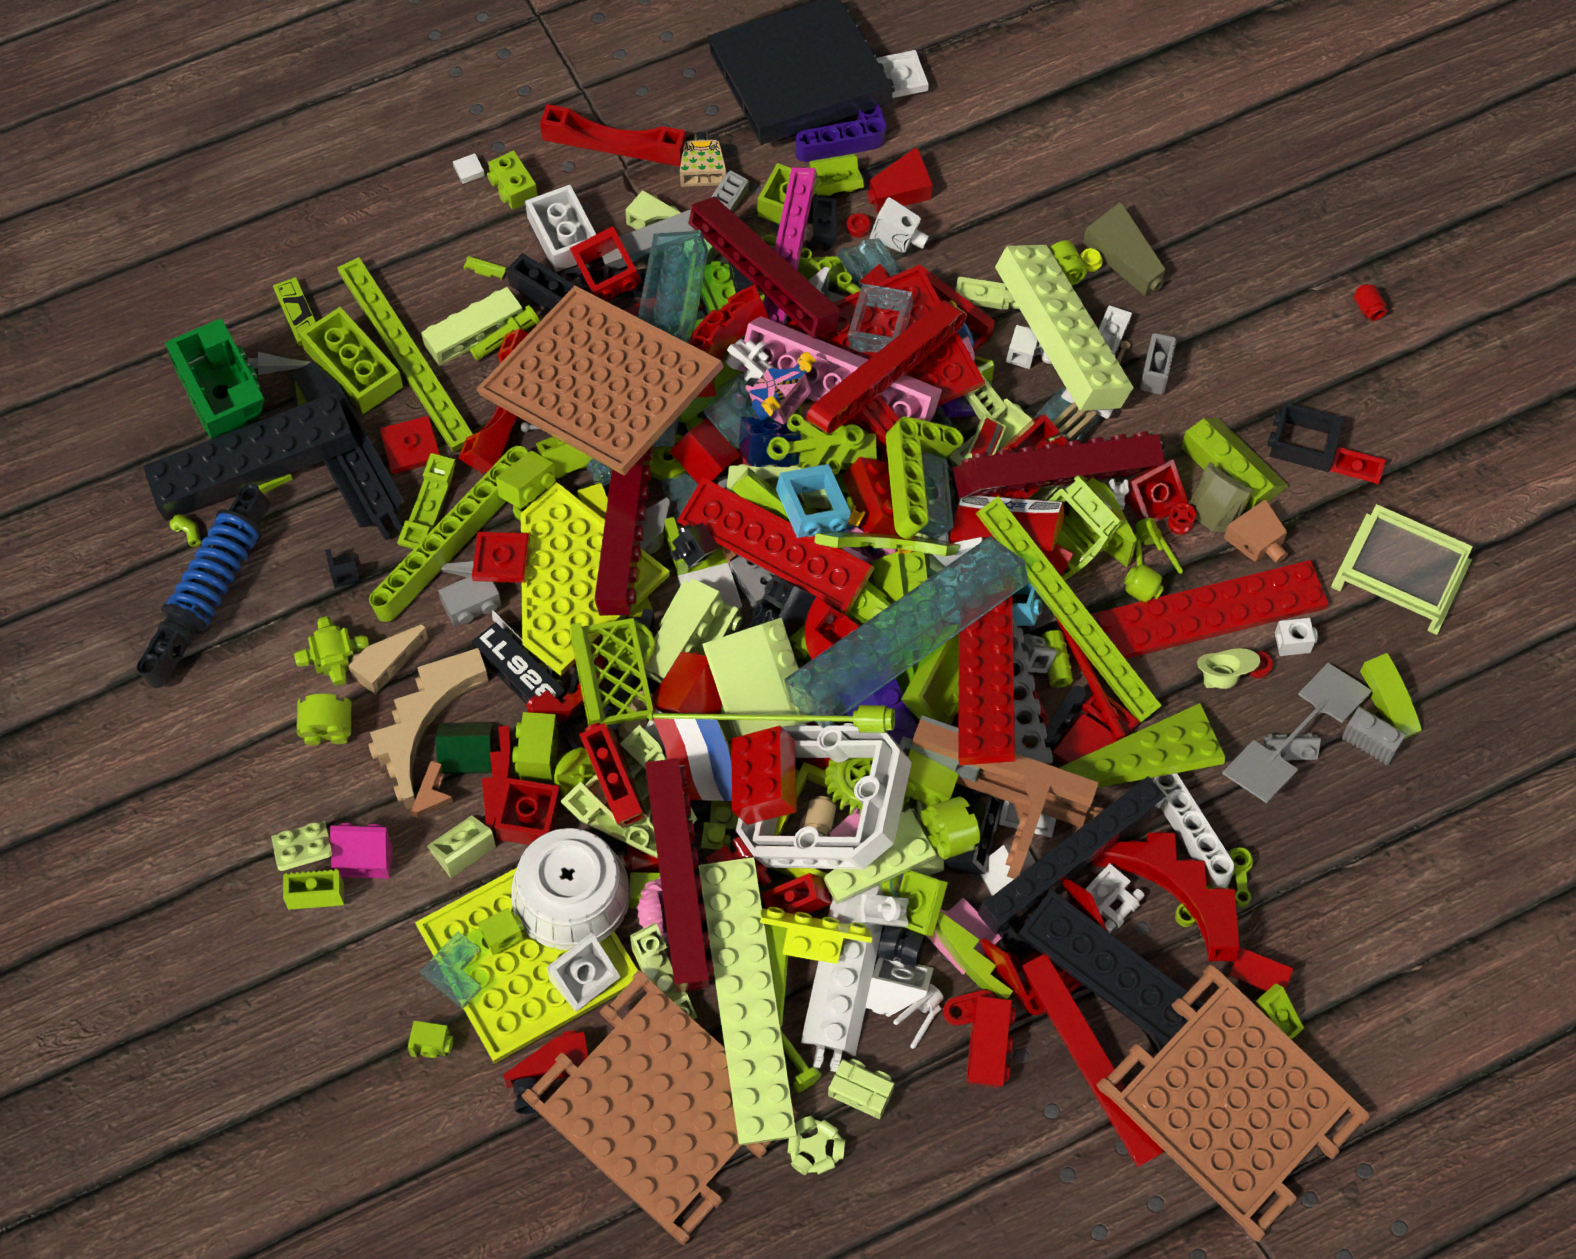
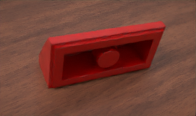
M1336 447L1329 471L1379 484L1386 459Z

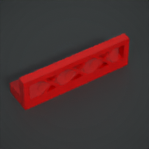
M921 266L940 301L950 302L952 300L956 303L957 308L966 312L965 323L971 332H976L981 336L972 346L975 352L993 335L995 321Z
M879 395L852 418L862 430L868 431V434H876V447L888 460L886 433L899 420V417ZM922 455V463L927 461L930 457Z

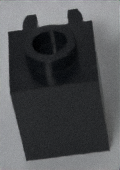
M702 522L695 526L688 524L678 531L679 536L672 542L676 549L671 551L670 554L675 561L683 558L690 568L707 560L720 547Z

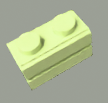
M843 1059L829 1086L828 1096L877 1119H881L893 1093L895 1083L884 1072L876 1071V1073H872L865 1069L866 1066L855 1059H850L849 1062Z

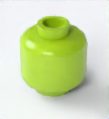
M1144 564L1138 567L1133 566L1123 581L1126 585V592L1137 600L1148 602L1152 598L1157 599L1164 589L1160 585L1162 576Z

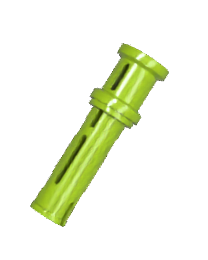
M527 305L525 307L526 310L514 318L509 317L506 325L468 348L477 362L502 345L505 334L519 328L526 331L533 325L539 324L540 320L530 305Z

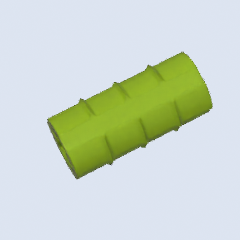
M1059 630L1045 632L1041 638L1045 640L1049 648L1057 651L1048 673H1046L1049 684L1054 688L1068 686L1072 683L1073 677L1064 633Z

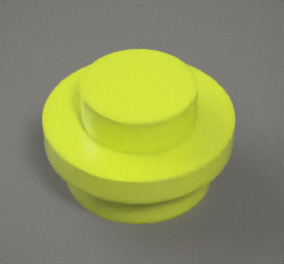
M1086 249L1079 255L1087 272H1095L1101 268L1103 259L1096 249Z

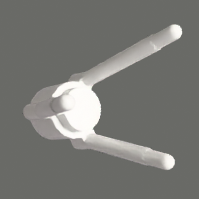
M929 984L924 998L914 1002L893 1022L895 1025H898L917 1008L923 1013L930 1012L910 1045L912 1049L916 1048L935 1015L941 1011V1007L938 1004L944 998L942 993L932 984ZM889 1013L886 1014L887 1017H890L891 1015H893V1014H889Z

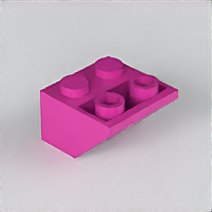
M350 823L331 826V868L333 871L337 869L341 877L390 879L393 846L386 827L378 824L360 827Z

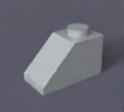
M668 498L646 509V521H642L644 540L640 541L639 546L647 554L657 552L664 545L666 537L664 519L671 516V506Z

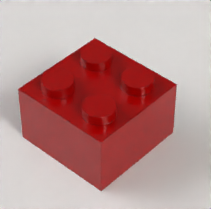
M506 778L494 825L497 840L530 845L542 835L554 831L561 803L559 786Z

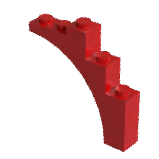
M1162 831L1147 833L1146 842L1135 840L1115 842L1092 860V866L1107 867L1110 863L1116 869L1135 873L1155 882L1170 892L1186 907L1197 923L1205 941L1208 961H1237L1239 938L1235 889H1225L1222 887L1206 889L1205 861L1193 859L1177 861L1175 833Z

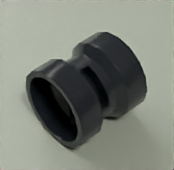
M522 1078L513 1082V1092L517 1097L514 1102L516 1113H537L521 1095L526 1089H531L540 1079Z

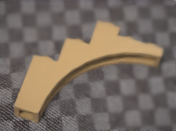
M479 648L417 667L420 677L415 678L419 692L394 699L396 709L392 710V714L396 724L370 732L373 742L368 743L372 758L378 757L380 765L387 766L390 778L396 777L398 785L394 786L398 802L404 801L406 810L412 808L415 802L413 767L417 749L426 730L436 716L453 700L468 690L489 682Z

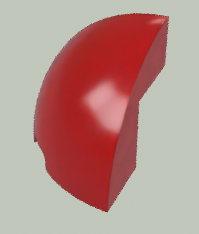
M818 596L814 600L806 620L805 642L811 659L819 668L825 670L840 669L842 662L850 658L855 661L858 660L879 639L830 603Z

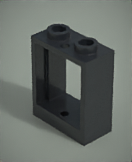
M1284 403L1282 411H1276L1273 426H1277L1276 432L1271 431L1267 446L1272 447L1269 457L1329 472L1334 459L1343 418ZM1285 423L1327 433L1323 453L1281 443Z

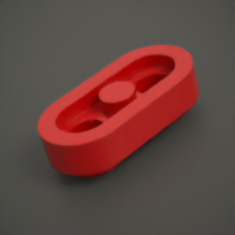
M988 990L953 997L943 1006V1018L952 1026L972 1023L974 999L977 996L997 997ZM952 1008H959L961 1016L954 1017L951 1013Z

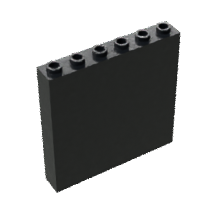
M841 0L816 1L708 35L710 54L760 145L859 114V110L866 112L875 109L878 104L881 107L892 103V93L895 92L893 81L885 75L883 64L878 63L873 48H869L864 33H860L855 18L850 17L846 3H842Z

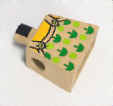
M698 132L694 135V141H686L684 143L680 166L681 187L719 185L726 175L719 142L717 140H709L708 134L705 132Z

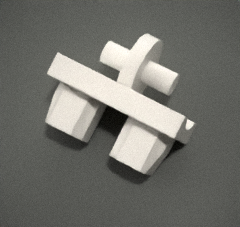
M740 339L735 344H731L727 349L729 355L726 363L732 369L737 370L742 364L749 369L744 375L746 381L751 377L760 379L767 369L774 368L766 361L769 356L763 352L766 347L763 341L756 345L751 340L746 343Z
M863 894L861 895V902L857 904V918L861 920V923L908 927L906 911L909 899Z

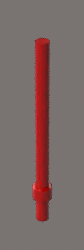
M1055 616L1102 710L1101 716L1105 724H1109L1117 741L1125 738L1126 734L1118 720L1120 716L1116 708L1111 706L1087 656Z

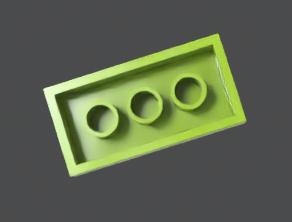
M341 307L299 333L303 348L307 354L341 386L346 397L362 415L403 388L399 370Z

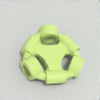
M812 1116L802 1118L795 1123L796 1137L789 1138L787 1151L791 1154V1165L803 1175L817 1172L819 1175L835 1168L834 1164L844 1157L845 1140L838 1134L839 1130L826 1120L821 1122L813 1119ZM817 1127L818 1133L806 1139L802 1138L801 1135L807 1134ZM830 1139L834 1140L833 1157L825 1153L826 1143ZM805 1152L815 1160L814 1164L812 1165L799 1153Z

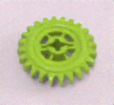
M874 757L848 758L839 763L834 762L832 759L829 760V767L825 770V785L828 786L827 794L835 792L832 798L833 803L838 799H842L840 810H843L847 805H851L850 816L856 809H860L861 817L863 804L856 798L854 788L861 778L870 776ZM865 765L860 770L856 769L858 766ZM850 774L855 778L852 781L850 779ZM904 796L902 809L905 806V801H910V796Z

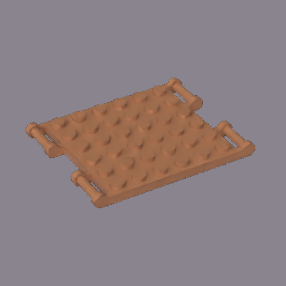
M1208 965L1203 971L1204 975L1181 999L1177 998L1172 1004L1173 1009L1188 1020L1187 1023L1154 1058L1141 1046L1134 1044L1129 1049L1130 1054L1106 1079L1102 1078L1097 1083V1087L1103 1094L1113 1100L1246 1230L1252 1239L1260 1242L1265 1236V1230L1287 1206H1292L1297 1200L1296 1196L1282 1181L1316 1144L1327 1157L1334 1159L1339 1153L1338 1149L1360 1124H1365L1369 1120L1370 1115L1218 969ZM1212 982L1215 983L1219 988L1195 1012L1190 1006ZM1138 1061L1145 1066L1143 1070L1120 1092L1115 1087L1117 1083ZM1346 1110H1349L1352 1116L1333 1138L1329 1140L1324 1134ZM1274 1191L1279 1198L1255 1223L1250 1217Z
M638 970L632 976L633 980L616 999L609 1006L605 1005L600 1010V1014L615 1027L612 1032L578 1068L566 1055L560 1053L555 1059L556 1063L531 1089H526L521 1096L679 1243L685 1245L690 1239V1233L712 1208H717L723 1202L722 1198L706 1185L741 1147L738 1143L725 1048L656 987L643 972ZM640 988L644 989L647 994L622 1020L617 1013ZM565 1070L570 1077L544 1104L539 1097ZM792 1108L795 1120L799 1115L796 1112V1110ZM772 1141L747 1144L745 1146L753 1154L761 1158L767 1152L766 1147ZM698 1194L704 1197L705 1200L681 1227L673 1223Z

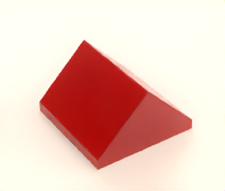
M708 418L691 429L669 451L697 484H699L702 477L713 482L741 457Z
M1172 458L1166 460L1164 465L1152 468L1129 480V492L1124 497V500L1140 520L1153 518L1155 522L1170 515L1171 508L1175 504H1188Z

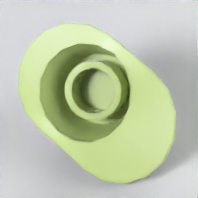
M1242 648L1205 654L1199 657L1197 661L1198 668L1203 671L1205 687L1220 689L1233 687L1240 675L1254 671L1260 664L1259 655L1254 651Z

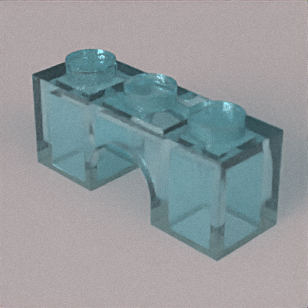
M921 452L928 523L918 533L938 539L953 528L947 459Z

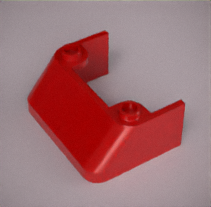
M1067 878L1063 880V885L1071 901L1070 904L1107 931L1092 893ZM985 938L982 939L980 943L988 960L996 965L993 969L994 973L1004 985L1013 990L1011 994L1020 1005L1032 1015L1044 1013L1045 1010L1020 969L1022 965L1041 956L1042 953L1036 950L1020 962L1018 956L1014 953L1004 952ZM1051 961L1069 993L1081 985L1079 981Z

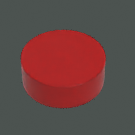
M855 213L847 219L846 229L851 236L862 238L870 232L871 221L865 214Z
M1254 651L1259 655L1260 664L1254 671L1248 674L1254 678H1264L1269 675L1273 661L1267 653Z

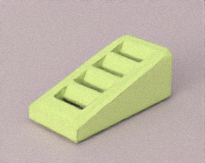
M982 375L985 381V386L981 387L983 391L976 397L974 394L978 390L976 389L965 394V397L980 420L984 415L995 420L1008 407ZM986 396L988 399L982 404L980 400ZM991 404L992 408L987 411L986 407Z

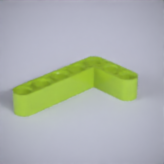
M904 416L886 433L894 526L898 535L904 539L913 538L928 523L922 455L941 460L948 459L963 444V436L956 428Z

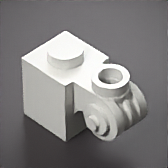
M1016 325L1006 363L1030 369L1033 357L1041 355L1045 363L1052 364L1032 329Z

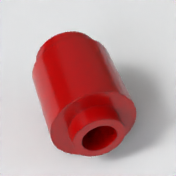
M1363 284L1356 289L1353 299L1365 318H1368L1370 321H1377L1387 313L1386 303L1375 285Z

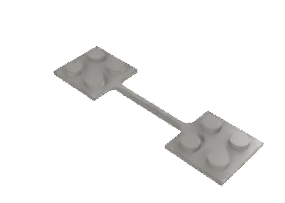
M1327 663L1298 693L1300 697L1315 706V710L1274 751L1265 748L1253 740L1222 774L1265 803H1268L1298 771L1296 767L1281 757L1283 750L1319 713H1326L1343 723L1372 693V690L1330 663Z

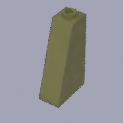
M1120 202L1085 229L1083 243L1088 248L1096 249L1102 256L1103 261L1142 295L1147 296L1150 292H1156L1164 283L1165 268Z

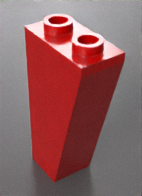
M594 723L586 727V731L579 735L616 823L621 828H624L646 818V811L616 734L605 723Z

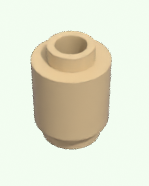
M817 796L816 799L810 800L804 827H814L824 837H827L828 833L832 830L836 805L832 803L830 798Z

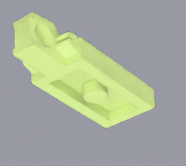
M958 277L955 291L973 305L996 309H1019L1005 283Z

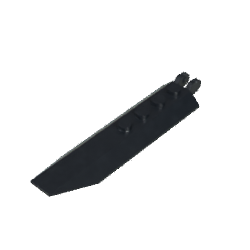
M314 361L292 373L296 407L336 392L344 408L358 448L324 460V463L359 527L377 526L384 539L387 540L391 536L383 521L391 518L394 527L399 532L402 531L403 524L396 513L401 508L404 499L341 386Z

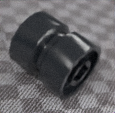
M886 926L880 941L878 957L890 961H895L898 958L901 964L917 968L923 953L926 935L913 930L905 932L904 927Z

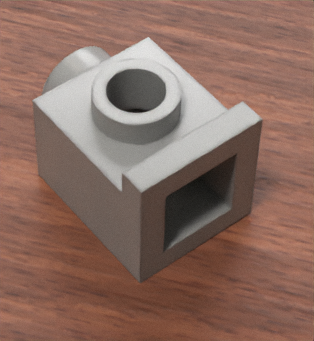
M1031 634L1023 635L1024 643L1021 644L1023 652L1027 651L1029 656L1027 671L1048 673L1057 651L1049 648L1041 637L1032 636Z

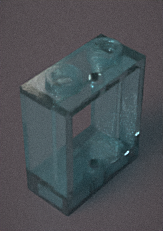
M862 284L848 333L850 348L859 352L870 351L877 353L907 329L913 307L912 292ZM866 306L900 311L892 337L859 332Z

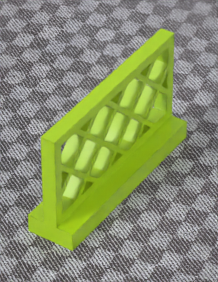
M634 618L581 626V623L570 624V637L588 726L594 723L611 725L648 718V713L653 711ZM629 627L631 635L626 642L614 636L618 629ZM599 632L605 636V639L597 646L589 641L588 634ZM609 640L621 646L615 656L603 649ZM625 649L636 657L630 666L619 659ZM599 654L611 660L604 670L594 665L593 662ZM614 664L627 670L620 680L608 673ZM630 673L641 680L636 690L624 683ZM603 678L616 684L609 694L599 689L598 685ZM619 688L632 694L625 704L613 698ZM635 698H638L645 702L647 710L636 712L629 708ZM609 702L621 709L615 716L605 717L603 709Z

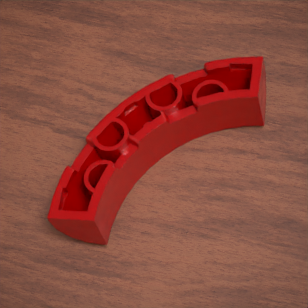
M756 285L747 287L729 297L728 303L718 311L712 310L694 330L688 344L722 360L729 346L746 334L750 322L760 316L769 319ZM715 377L697 397L717 395Z

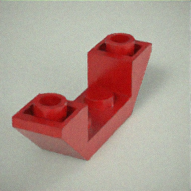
M599 654L593 662L594 665L604 670V656ZM603 678V680L598 685L599 689H601L605 681V678ZM580 683L577 686L578 690L574 694L571 692L567 693L561 701L555 698L548 690L540 696L534 695L526 704L527 712L555 714L557 722H567L584 706Z

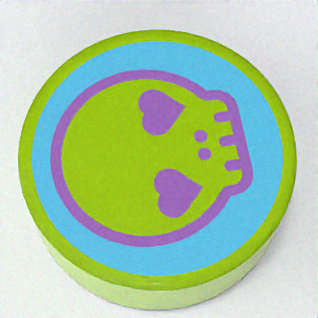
M903 874L881 883L885 896L898 897Z

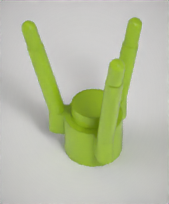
M1153 518L1140 520L1135 525L1137 533L1134 534L1137 539L1135 545L1137 567L1143 564L1141 542H1144L1145 545L1155 543L1158 550L1164 549L1178 573L1182 574L1183 569L1163 538L1160 529L1157 528L1155 520Z

